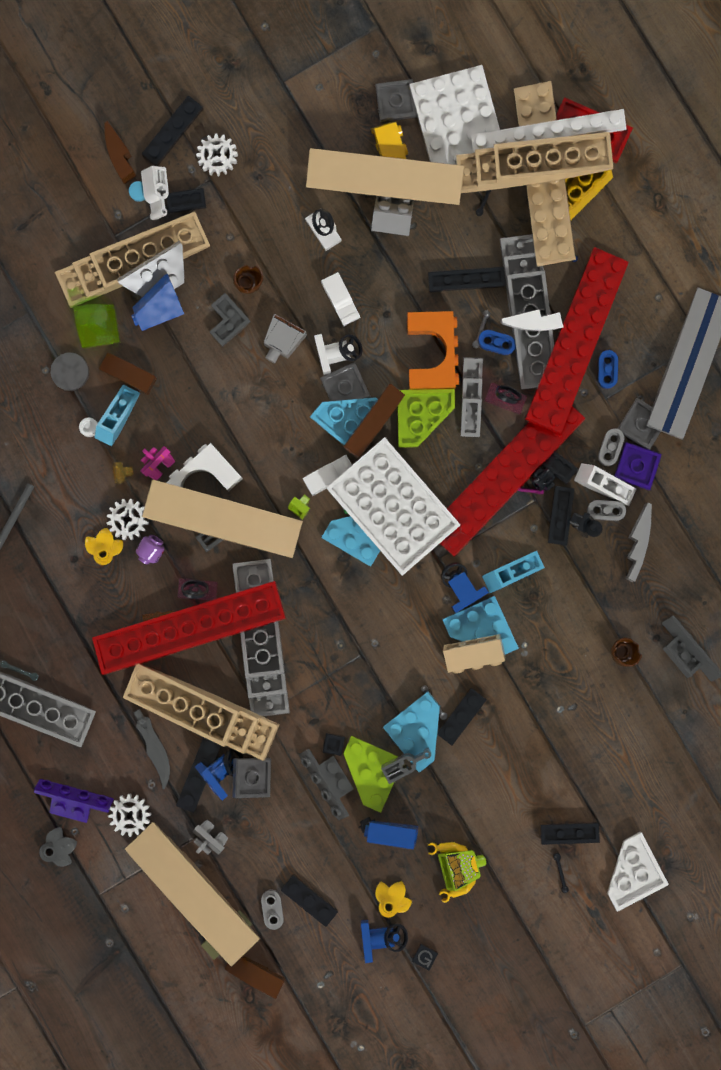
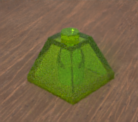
M87 304L73 307L76 328L82 348L120 342L114 305Z

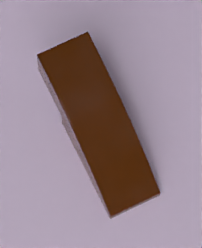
M106 121L104 128L107 150L118 176L123 184H126L136 177L134 170L127 162L132 156L110 123Z
M107 353L99 367V370L146 395L150 393L157 380L156 376L110 353Z
M242 956L233 966L227 963L225 970L275 999L285 981L284 977L245 956Z

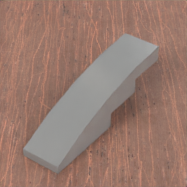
M463 357L461 436L480 437L483 358Z
M650 503L644 505L628 537L635 541L627 559L633 561L625 578L630 582L636 581L648 547L652 504Z

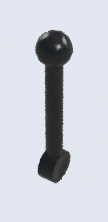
M487 190L480 208L476 210L477 216L483 215V208L491 190Z
M555 853L553 859L557 863L562 883L561 891L568 893L569 888L566 886L560 863L561 855Z

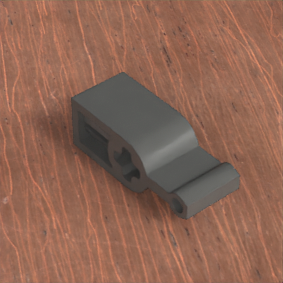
M425 748L423 752L416 756L411 753H405L381 765V770L388 783L391 784L412 773L416 769L418 761L431 757V751L429 748ZM405 759L412 761L411 767L404 766Z

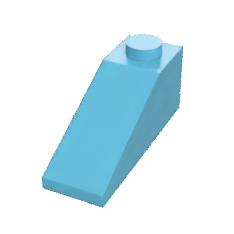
M122 385L96 425L95 439L110 446L114 444L140 392Z
M535 551L483 575L482 578L489 593H492L545 567L538 552Z

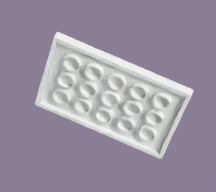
M482 65L409 84L430 162L457 165L456 155L473 153L471 135L500 130Z
M385 437L326 488L402 576L460 526L459 522Z

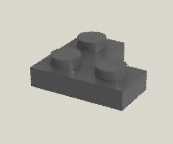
M226 293L211 305L223 320L210 331V334L222 347L251 323Z

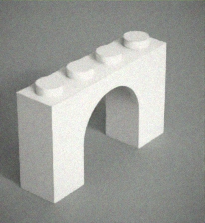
M210 443L209 445H203L198 450L199 454L196 457L187 459L180 471L178 469L169 476L170 480L167 483L183 488L184 482L191 474L203 471L214 475L229 492L242 480V477Z

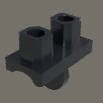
M574 512L570 520L573 528L577 529L585 538H588V536L598 537L602 533L601 523L594 520L589 513L585 512L582 516Z

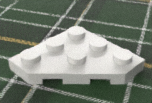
M642 832L623 840L607 892L617 912L669 885Z

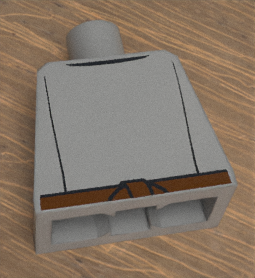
M274 314L264 340V346L270 349L265 358L274 364L280 355L288 359L307 336L306 331Z

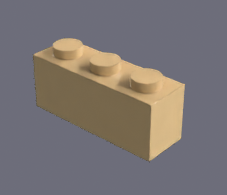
M501 634L447 644L443 647L448 673H461L464 669L469 668L477 670L489 664L497 666L505 661Z

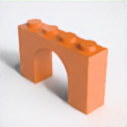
M453 311L407 313V335L429 334L436 336L442 341L446 350L444 361L437 367L431 369H409V390L455 389L456 385H459V373H455V366H458V354H455L454 348L458 347V336H454V328H457V317L453 316Z

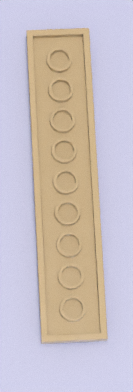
M551 81L514 88L519 127L557 120ZM565 179L526 185L537 266L576 260Z

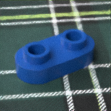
M485 330L478 337L479 346L487 351L509 355L516 348L514 338L506 334ZM484 338H489L490 343L486 344ZM507 343L509 348L504 349L502 344Z
M606 350L598 358V384L604 389H610L618 381V356L615 352ZM609 358L611 363L606 364L604 359ZM604 377H609L610 382L606 383Z

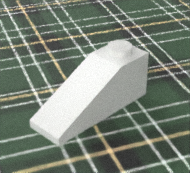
M581 463L574 479L579 484L621 502L626 506L630 505L636 488L595 465Z

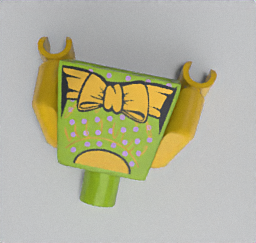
M433 842L429 843L427 846L433 845L435 852H428V854L434 855L440 851L438 858L446 889H441L439 895L443 893L448 895L447 898L442 899V902H448L450 897L455 898L467 894L481 876L479 868L486 866L484 855L475 856L473 850H468L466 846L455 842L440 843L439 845Z

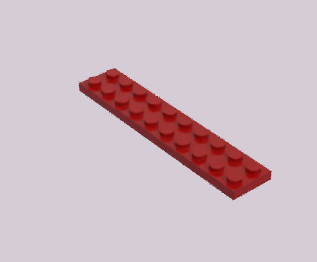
M596 247L592 249L564 319L563 328L560 329L525 420L561 434L628 266V261Z
M572 406L561 434L529 422L447 508L459 522L460 526L439 544L455 557L525 484L532 474L580 426L585 417Z
M275 581L92 637L101 674L106 675L284 620L286 615Z

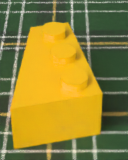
M390 122L370 129L371 133L374 134L376 148L380 156L406 159L408 150L406 144H402L400 138L403 136L400 125H397L396 122Z

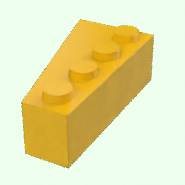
M612 170L565 179L570 220L613 178Z

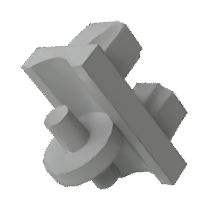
M206 820L200 826L198 825L192 831L198 837L194 841L199 847L196 852L199 854L203 850L208 855L213 850L219 855L225 848L223 846L228 837L220 832L213 838L209 832L215 826L209 820Z

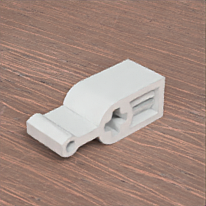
M150 166L141 171L145 200L151 207V220H157L167 215L164 199L169 195L166 167Z
M338 272L321 280V284L343 326L361 318Z
M344 455L303 478V481L311 495L314 496L325 490L349 469L352 464L347 455Z

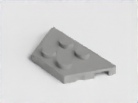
M180 241L176 242L119 277L117 281L120 285L141 297L166 274H168L174 289L184 283L183 245Z

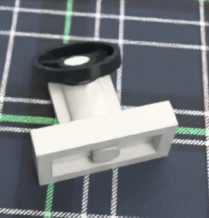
M320 208L305 218L325 251L342 241L336 232L334 220L327 210Z
M322 334L314 336L324 375L331 373L329 364L345 360L355 361L362 355V344L354 335H345L339 342L325 346ZM347 337L350 338V340H349L348 343H347L346 340L343 341V340H344L345 338H347ZM353 340H354V341L357 343V345H358V348H359V354H358V355H357L356 352H355V346H354V344H353Z

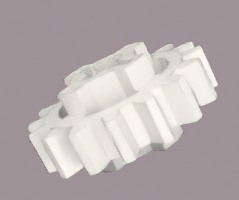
M215 134L213 139L208 135L207 142L201 140L203 147H197L198 151L201 152L196 154L197 158L200 159L198 161L199 166L204 165L202 168L204 172L209 169L211 176L214 172H216L217 176H220L222 171L226 175V169L233 170L231 164H237V160L234 158L238 157V153L235 151L236 145H231V139L226 141L225 135L218 138V135ZM228 150L230 152L229 159L225 156ZM206 151H207L208 154H209V156L207 157V160H205V152H206ZM215 153H216V154H220L221 156H220V157H218V156H215V157H214V154H215Z
M122 499V504L115 502L116 508L110 507L109 509L112 511V514L107 515L111 519V521L107 522V525H112L110 532L116 531L115 537L118 538L122 535V540H126L127 536H129L130 540H134V535L141 537L139 532H145L146 529L143 526L149 525V522L145 521V518L142 517L144 507L139 508L140 502L138 501L133 504V499H130L128 503L125 499ZM125 508L124 512H122L121 514H117L119 510ZM134 508L138 511L140 518L134 515ZM129 515V517L132 518V521H129L126 525V522L123 521V519L127 518ZM115 521L120 522L122 531L117 527ZM139 525L134 531L130 532L133 526Z
M130 793L127 795V799L122 795L120 796V802L115 800L114 804L116 806L110 807V810L113 811V814L108 815L109 818H113L110 825L117 826L114 830L115 832L119 829L122 830V836L126 832H128L129 837L133 835V832L139 835V829H146L144 823H150V820L147 819L148 816L152 815L151 812H147L150 805L144 806L145 799L139 801V795L132 798ZM132 802L135 803V805L127 806L124 803ZM140 809L142 810V814H143L142 820H141V818L139 817V810H140ZM118 810L121 813L120 821L118 820L117 816ZM132 811L134 813L132 815L133 818L128 819L126 817L128 815L127 812ZM126 824H133V825L136 826V827L127 828V827H125V825H126Z

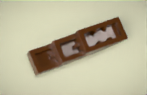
M389 384L367 415L361 420L343 448L356 458H360L405 394L392 384Z

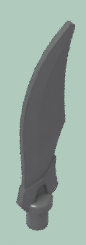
M138 709L133 712L138 720L136 728L140 731L146 742V753L160 776L162 789H165L170 776L168 755L152 727L151 719L144 717L141 710Z

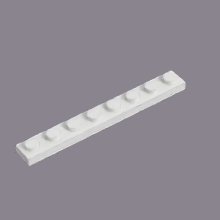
M624 109L473 134L471 135L473 153L477 149L494 148V144L626 130Z

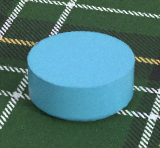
M140 181L132 183L129 187V194L134 201L141 202L145 200L143 185Z

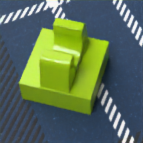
M305 494L300 500L294 497L288 509L303 520L310 509L307 506L310 498Z

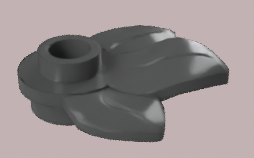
M61 827L55 828L47 834L46 843L40 847V858L45 862H53L60 867L67 866L72 863L68 854L75 849L77 841L72 838L63 837ZM48 848L53 850L51 856H47L45 853Z

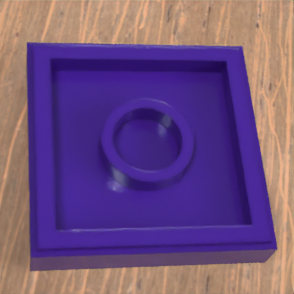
M625 442L614 477L625 483L651 490L662 454Z

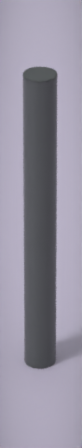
M29 483L26 485L0 533V550L35 487Z

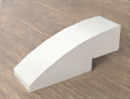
M535 310L500 319L501 324L521 330L549 331L563 328L560 312L541 317L540 310Z

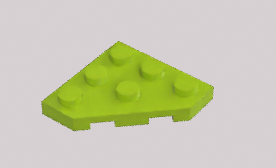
M455 389L399 390L405 396L398 405V448L418 447L455 409Z
M351 736L343 754L364 806L381 813L394 782L388 783L381 770V765L399 756Z

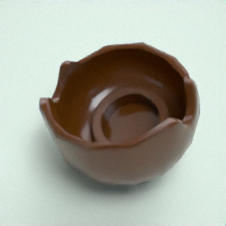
M244 265L238 268L233 275L234 286L245 294L257 291L263 282V272L258 266L250 267Z
M620 638L614 642L611 648L612 658L619 666L632 667L638 664L642 658V654L639 652V645L631 638Z

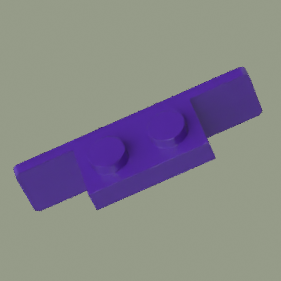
M39 779L34 788V793L52 798L51 814L87 823L91 808L108 813L114 800L105 795L91 793Z

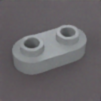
M611 429L605 434L598 453V460L602 465L611 466L616 463L624 442L622 431ZM615 436L617 438V441L612 442L610 440V437ZM609 454L610 460H606L604 455Z
M595 500L588 505L587 513L591 514L594 520L619 521L625 517L626 507L618 501ZM594 507L599 508L600 512L598 514L594 513ZM613 508L618 509V515L612 513Z
M270 889L265 891L261 898L265 925L269 929L276 930L282 926L284 921L280 894L276 890ZM269 897L274 898L275 902L270 904L268 903L267 899ZM271 917H276V918H277V922H276V923H272V922L270 921V918H271Z

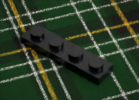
M187 96L141 153L142 156L155 166H158L202 112L203 106L190 96Z
M504 267L428 272L429 292L505 287Z
M203 737L176 804L177 807L192 813L195 812L206 785V781L195 766L201 762L208 768L215 762L221 745Z

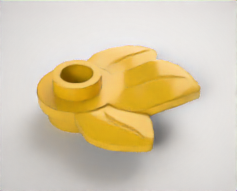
M104 528L99 531L96 538L86 537L85 548L89 554L94 556L96 563L107 565L112 561L113 556L120 554L122 551L123 540H114L112 532L108 528ZM106 553V556L102 558L100 554Z
M382 881L377 885L375 897L379 902L378 909L383 917L391 918L396 913H404L410 908L412 900L404 897L406 889L402 881L396 882L390 887ZM386 904H390L392 906L391 911H387L385 909Z

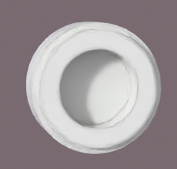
M84 418L79 424V430L84 436L93 437L95 436L98 423L93 418Z

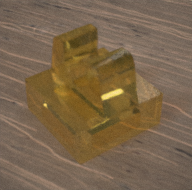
M115 462L113 464L115 484L123 483L125 477L133 475L132 467H123L122 462Z

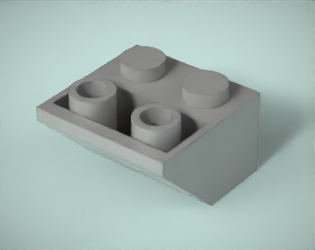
M376 196L371 231L409 236L414 200Z

